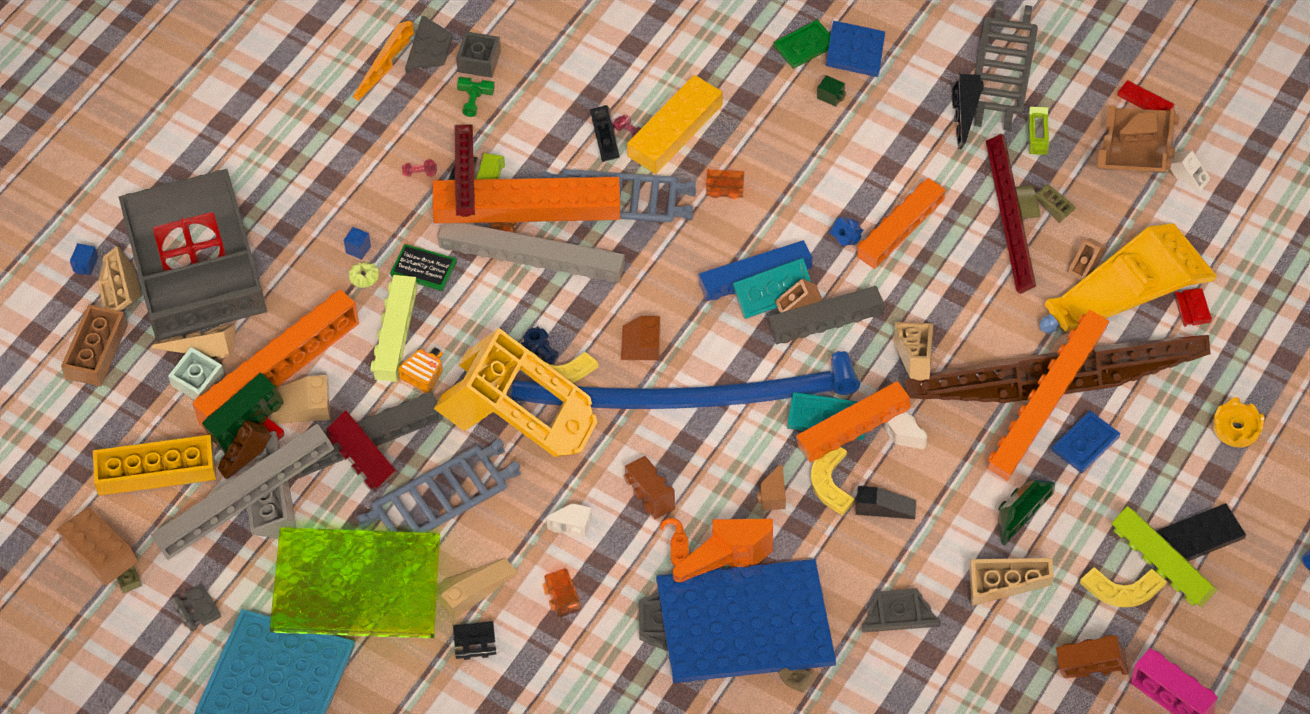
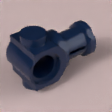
M537 326L536 328L529 329L526 335L523 336L521 345L530 352L532 351L535 355H540L544 362L552 364L559 356V352L549 346L550 342L547 340L549 336L545 329H540Z

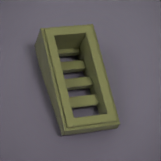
M1049 184L1034 195L1059 223L1076 209L1070 201ZM1048 191L1049 195L1045 198L1043 195ZM1053 197L1055 200L1050 202L1049 199Z

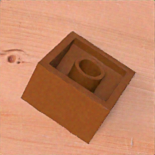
M640 316L623 325L621 360H659L660 316Z

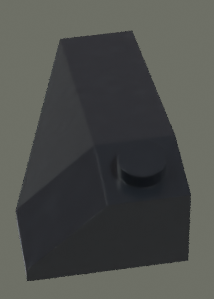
M959 74L951 86L952 107L956 109L954 122H958L956 127L958 149H962L966 144L978 101L984 89L981 75Z

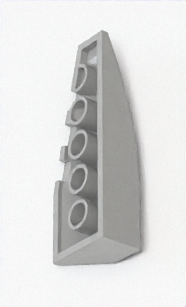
M275 431L270 432L272 436L263 452L255 457L254 465L280 449ZM288 480L247 507L250 531L253 535L280 539L297 533Z

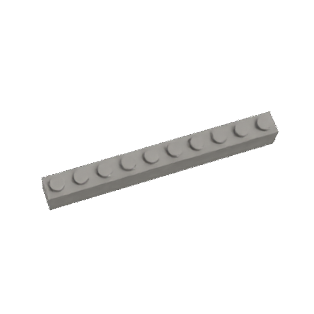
M443 223L438 236L439 247L447 251L453 250L463 254H473L483 258L489 257L499 261L530 265L535 268H545L555 272L560 271L571 275H581L607 282L620 283L625 267V254L466 223Z
M316 424L152 533L151 536L161 552L169 560L334 450V447L320 426Z

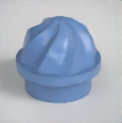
M1051 314L1043 316L1040 321L1041 331L1048 334L1057 331L1056 328L1060 326Z

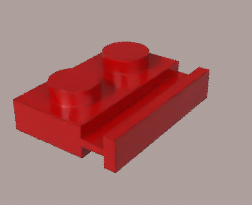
M1202 288L1183 290L1180 293L1178 291L1175 292L1174 297L1184 327L1190 324L1194 326L1211 323L1212 317Z

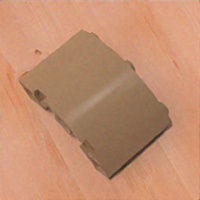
M1108 105L1106 129H1108L1109 135L1104 136L1103 149L1099 150L1097 168L1167 173L1171 168V158H1174L1175 147H1172L1174 128L1179 123V114H1176L1175 108H1171V111L1124 109L1117 108L1116 105ZM1145 111L1156 112L1158 140L1121 143L1120 131L1138 113Z

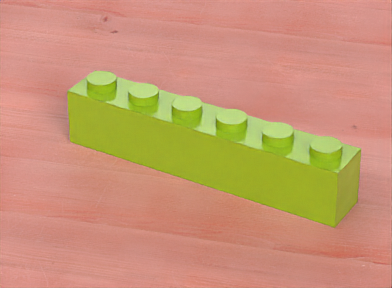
M1129 506L1111 523L1115 527L1113 531L1121 538L1125 536L1130 541L1128 545L1134 551H1141L1144 554L1142 558L1149 565L1153 563L1158 568L1156 572L1164 579L1168 577L1172 581L1170 585L1177 592L1182 590L1187 595L1185 599L1192 606L1196 604L1202 607L1218 590Z

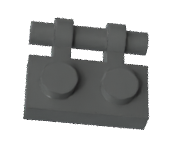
M203 584L185 592L184 594L187 599L185 601H181L179 596L172 598L175 611L180 613L184 626L188 627L190 631L197 629L195 623L198 621L204 627L221 618L220 612ZM192 607L195 613L189 614L187 609Z

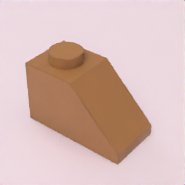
M1145 111L1138 113L1120 131L1121 143L1158 140L1156 112Z
M1092 238L1084 239L1068 273L1083 280L1099 264L1107 247Z
M801 279L775 302L781 313L820 302L822 297L816 284Z
M779 465L761 482L760 491H757V503H761L762 511L786 509L783 465Z

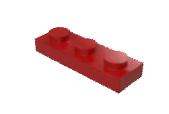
M1129 80L1124 83L1117 95L1144 110L1171 111V108H1174L1175 105Z

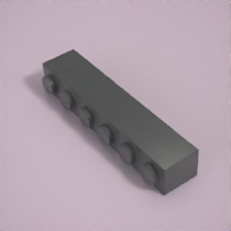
M872 286L769 316L768 327L776 345L788 343L791 340L805 338L811 334L823 333L832 328H840L846 324L858 323L867 318L878 317L884 313V302L877 286Z

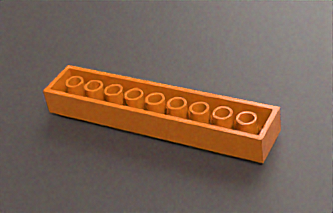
M619 177L474 180L475 215H470L469 217L456 216L455 180H433L434 224L620 220Z
M341 289L331 294L326 301L317 305L309 314L301 317L296 324L288 327L279 337L271 340L266 347L258 350L253 357L244 361L233 372L228 373L223 380L214 384L210 390L198 396L192 403L198 424L203 427L202 422L260 372L276 388L359 324L356 303Z

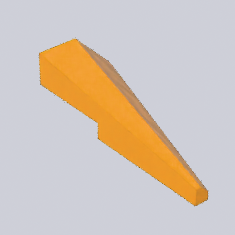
M411 21L397 24L352 96L354 99L359 101L393 68L392 59L410 42V37L414 34Z

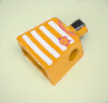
M435 347L430 353L421 349L417 350L398 368L400 379L425 393L432 392L443 372L442 361L440 360L443 353Z

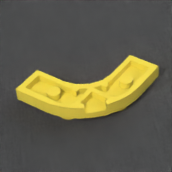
M586 352L565 365L556 366L548 364L572 383L584 378L598 368V362Z
M840 447L814 461L811 470V483L816 496L825 505L843 516L855 503V499L839 489L831 478L835 467L847 455V451Z
M1095 567L1080 579V584L1096 598L1116 607L1141 605L1154 597L1167 583L1153 569L1148 571L1137 582L1125 586L1113 583Z

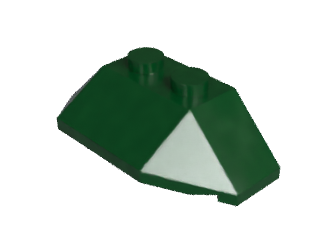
M1041 480L1024 483L1020 488H1016L1012 492L1011 498L1008 501L1001 503L998 508L1001 544L1005 546L1054 494L1055 483Z

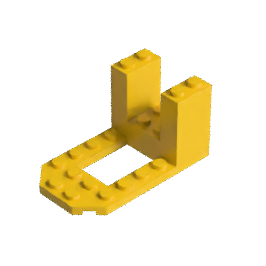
M500 328L466 351L458 366L464 369L467 374L463 380L441 395L434 408L463 431H466L494 412L554 457L581 453L597 424L595 414L593 415L590 406L592 405L591 398L588 394ZM519 369L563 401L550 427L505 395Z

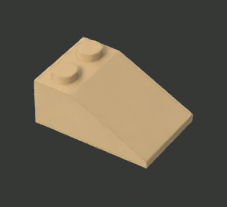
M327 375L307 376L276 388L283 404L277 412L271 414L272 421L275 424L330 420V397Z

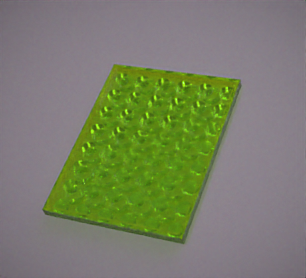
M280 527L270 633L435 638L440 533Z

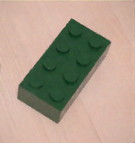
M260 372L204 420L202 425L207 434L211 435L212 441L226 454L245 420L263 424L268 416L281 408L283 401L276 387Z

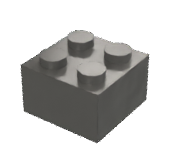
M465 31L456 57L458 72L492 78L501 53L500 37Z

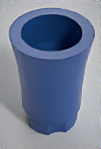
M838 351L832 354L831 368L835 393L849 395L856 392L860 388V382L848 352Z

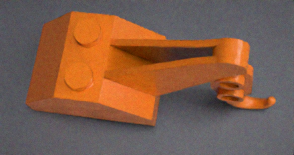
M668 518L660 524V530H663L667 524H673L676 528L671 538V563L675 566L673 568V579L679 583L727 564L732 568L758 565L773 552V519H712L713 536L690 555L689 540L684 532L682 523L678 519Z

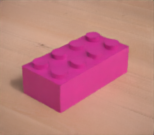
M1149 648L1135 664L1131 684L1171 714H1213L1218 699L1216 694L1211 689L1202 686L1193 676L1184 673L1178 665L1166 660L1160 652Z

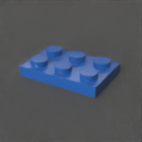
M1089 411L1052 446V451L1082 474L1120 438L1121 433L1092 411Z

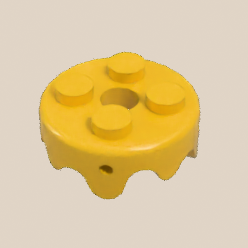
M1234 397L1226 404L1218 407L1213 420V429L1218 439L1232 447H1247L1259 439L1263 429L1264 415L1258 412L1254 404H1242L1238 397ZM1240 423L1243 427L1238 429L1232 424Z

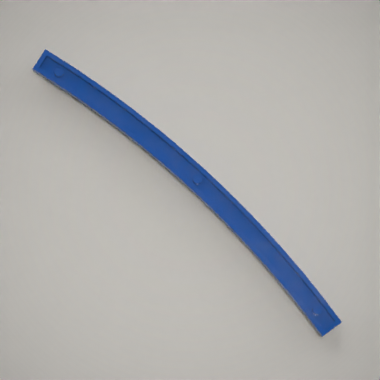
M826 371L769 381L708 387L660 389L577 387L590 396L591 408L678 409L728 406L792 398L793 392L812 395L834 391L833 373ZM515 380V383L512 385V400L560 406L563 404V401L539 383Z

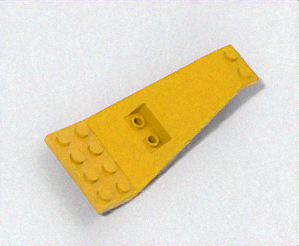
M1174 223L1149 226L1066 294L1059 298L1047 299L1044 305L1058 321L1060 327L1065 332H1068L1073 328L1075 330L1078 328L1079 324H1077V321L1082 313L1086 315L1089 309L1106 319L1188 285L1214 282L1217 275Z

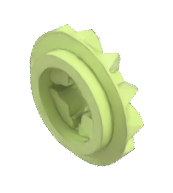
M367 261L352 265V269L349 271L350 282L360 288L373 285L379 277L378 268L375 267L374 263L370 264ZM362 270L366 273V278L361 274Z

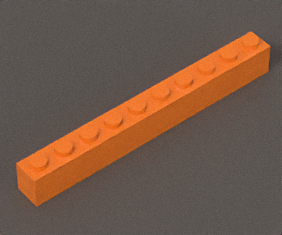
M1090 309L1086 315L1082 313L1077 321V324H1079L1078 328L1071 330L1067 337L1069 339L1066 345L1063 343L1057 352L1059 357L1057 360L1052 359L1047 368L1050 371L1047 375L1043 374L1037 383L1040 385L1037 391L1032 390L1027 398L1030 400L1027 406L1022 405L1018 412L1020 417L1017 421L1013 420L1007 429L1010 431L1007 437L1002 436L997 444L999 449L997 452L993 451L987 460L990 462L987 469L1007 481L1109 324V320Z

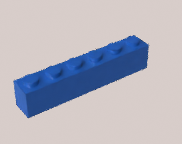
M802 240L699 273V286L706 301L717 300L723 296L735 294L733 282L800 258L804 259L808 270L812 268V256L805 241Z

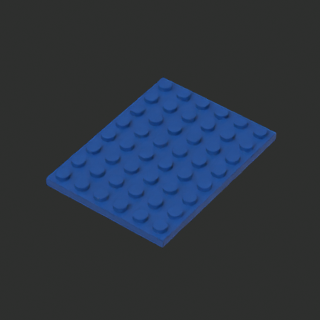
M816 559L715 569L681 583L673 579V574L656 576L673 683L779 672L784 668L791 671L836 666Z

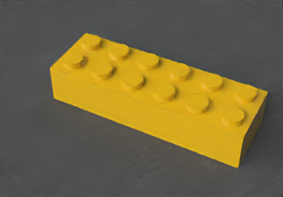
M693 75L627 143L628 157L657 174L723 105V91Z
M211 435L93 450L94 484L99 496L216 480L215 454Z

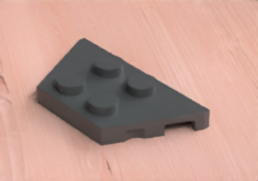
M422 16L405 66L406 73H410L411 69L422 67V70L432 66L444 65L453 39L452 33L427 17Z
M917 588L877 591L873 604L868 611L866 621L863 623L862 633L940 627L941 620L934 615L930 605L923 600L922 594Z
M657 592L652 597L639 600V640L668 652L659 593Z

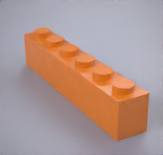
M927 178L923 183H919L916 190L912 194H908L901 205H897L889 217L886 216L881 224L874 228L865 240L859 242L857 258L873 269H876L945 200L946 189L930 178Z
M896 381L796 435L798 447L810 463L818 460L825 454L837 450L847 442L854 441L860 435L872 431L883 423L889 422L895 416L907 412L911 408L910 397L899 382Z

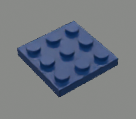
M833 20L825 66L878 77L885 31Z

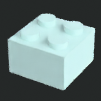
M190 347L168 377L172 387L195 400L198 396L210 390L214 384L219 383L224 378L225 373L221 364Z

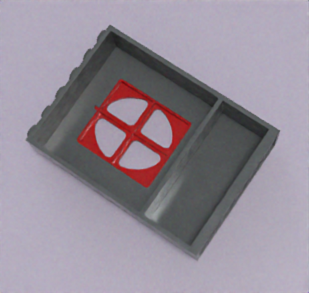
M228 169L217 170L193 178L182 179L177 182L118 196L156 341L267 312ZM200 224L206 226L217 237L194 244L189 231V225ZM176 228H182L186 246L164 252L162 250L163 243L168 234ZM214 246L220 247L217 258L198 263L196 257L198 250ZM188 254L192 265L172 269L165 261L171 257Z

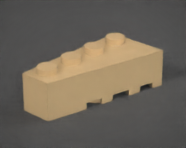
M895 322L894 343L909 378L919 381L930 379L933 324Z
M1052 558L971 559L969 567L971 606L1051 586L1054 577Z

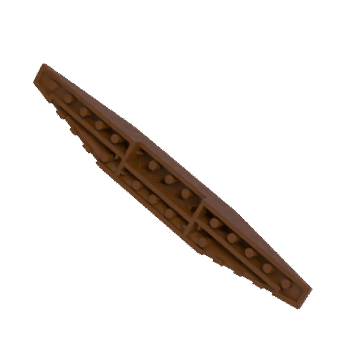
M1209 335L1095 346L1064 394L1118 387L1126 382L1141 379L1143 376L1178 366V364L1207 356L1211 354ZM1054 352L931 373L930 379L921 381L905 378V389L911 399L999 403L1028 400L1027 398L1032 390L1037 391L1040 386L1037 383L1043 374L1047 375L1050 371L1047 368L1052 359L1057 360L1059 354Z

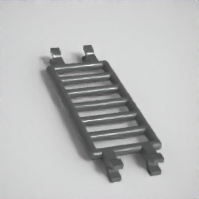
M997 1L995 17H988L984 22L975 74L981 75V80L1020 85L1019 92L986 87L981 92L984 95L1017 99L1018 101L1017 106L978 101L974 126L982 127L984 110L988 109L1006 112L1003 130L1011 131L1013 114H1022L1024 109L1038 26L1030 23L1033 6L1025 5L1023 22L1002 19L1004 2ZM991 25L1029 30L1030 35L1029 37L990 32ZM988 39L1028 44L1027 51L988 45ZM986 52L1022 57L1025 58V62L1023 65L985 59ZM983 66L1023 72L1022 78L982 73Z

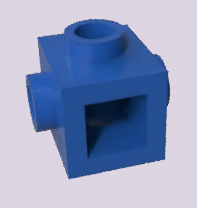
M839 217L830 234L836 237L837 242L843 246L855 245L860 241L861 233L864 229L852 218Z

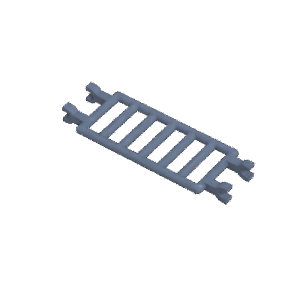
M563 169L561 175L542 171L541 178L619 177L620 197L623 180L634 181L630 212H620V219L672 222L674 217H683L686 220H693V205L675 206L677 193H685L689 196L696 195V182L693 181L678 183V178L674 176ZM641 182H652L648 214L637 213ZM659 183H670L667 215L656 214Z
M496 440L491 446L483 450L480 446L476 445L372 502L374 510L357 516L362 530L369 527L374 521L381 519L390 532L373 539L374 548L377 553L382 552L394 542L399 546H404L507 488L505 481L521 475L517 461L511 463L500 472L497 471L489 458L505 452L502 440ZM477 455L498 485L487 490L467 459ZM460 464L481 494L470 499L450 471V468ZM443 473L463 501V504L453 508L433 480L434 477ZM426 482L447 513L436 518L417 491V486ZM408 491L429 520V523L420 528L399 499V496ZM390 501L393 502L413 531L404 537L400 535L381 507Z

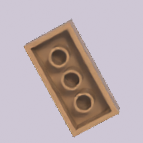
M93 305L87 306L61 365L65 379L102 386L128 326L124 312Z
M89 506L56 529L63 544L105 586L138 563L131 547Z

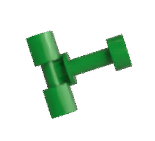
M459 76L457 90L465 91L470 95L468 103L464 104L462 110L465 116H476L478 107L475 103L477 97H480L481 94L493 96L495 82L482 80L481 83L472 82V78Z

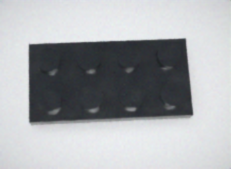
M1227 503L1157 530L1187 561L1243 540L1246 537L1244 530Z

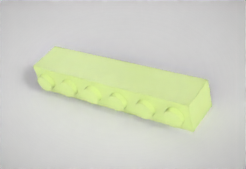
M393 275L392 282L388 284L389 298H385L386 312L382 313L381 324L383 325L382 329L378 330L379 344L375 345L374 356L376 357L375 361L372 360L371 372H374L375 380L398 382V368L402 363L417 292L416 277Z

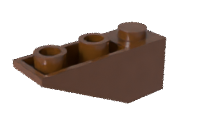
M244 421L218 466V470L225 479H229L263 452L272 436L264 425Z

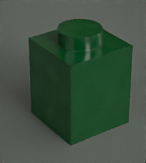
M827 75L817 87V99L835 107L846 96L845 83Z

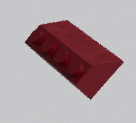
M345 410L326 429L328 434L326 436L332 445L336 444L340 449L338 452L344 460L348 459L352 463V470L357 475H362L365 479L363 482L366 487L377 492L394 478L396 470Z

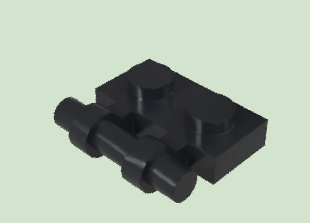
M493 621L453 625L455 647L463 646V650L455 651L456 659L464 658V660H470L471 657L482 656V658H489L490 655H497L496 647H488L487 643H495ZM481 644L479 649H469V645Z

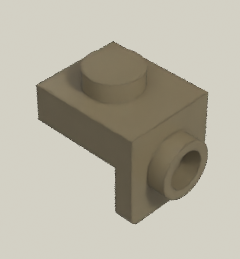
M784 668L779 671L784 684L800 692H804L815 679L812 672L804 669L790 671Z

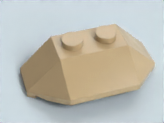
M116 246L103 256V266L100 270L98 286L103 308L121 311L138 300L142 294L136 269L122 250Z

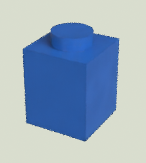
M352 227L343 240L346 254L361 260L371 248L369 233Z
M77 243L70 259L73 272L91 275L98 259L96 248Z

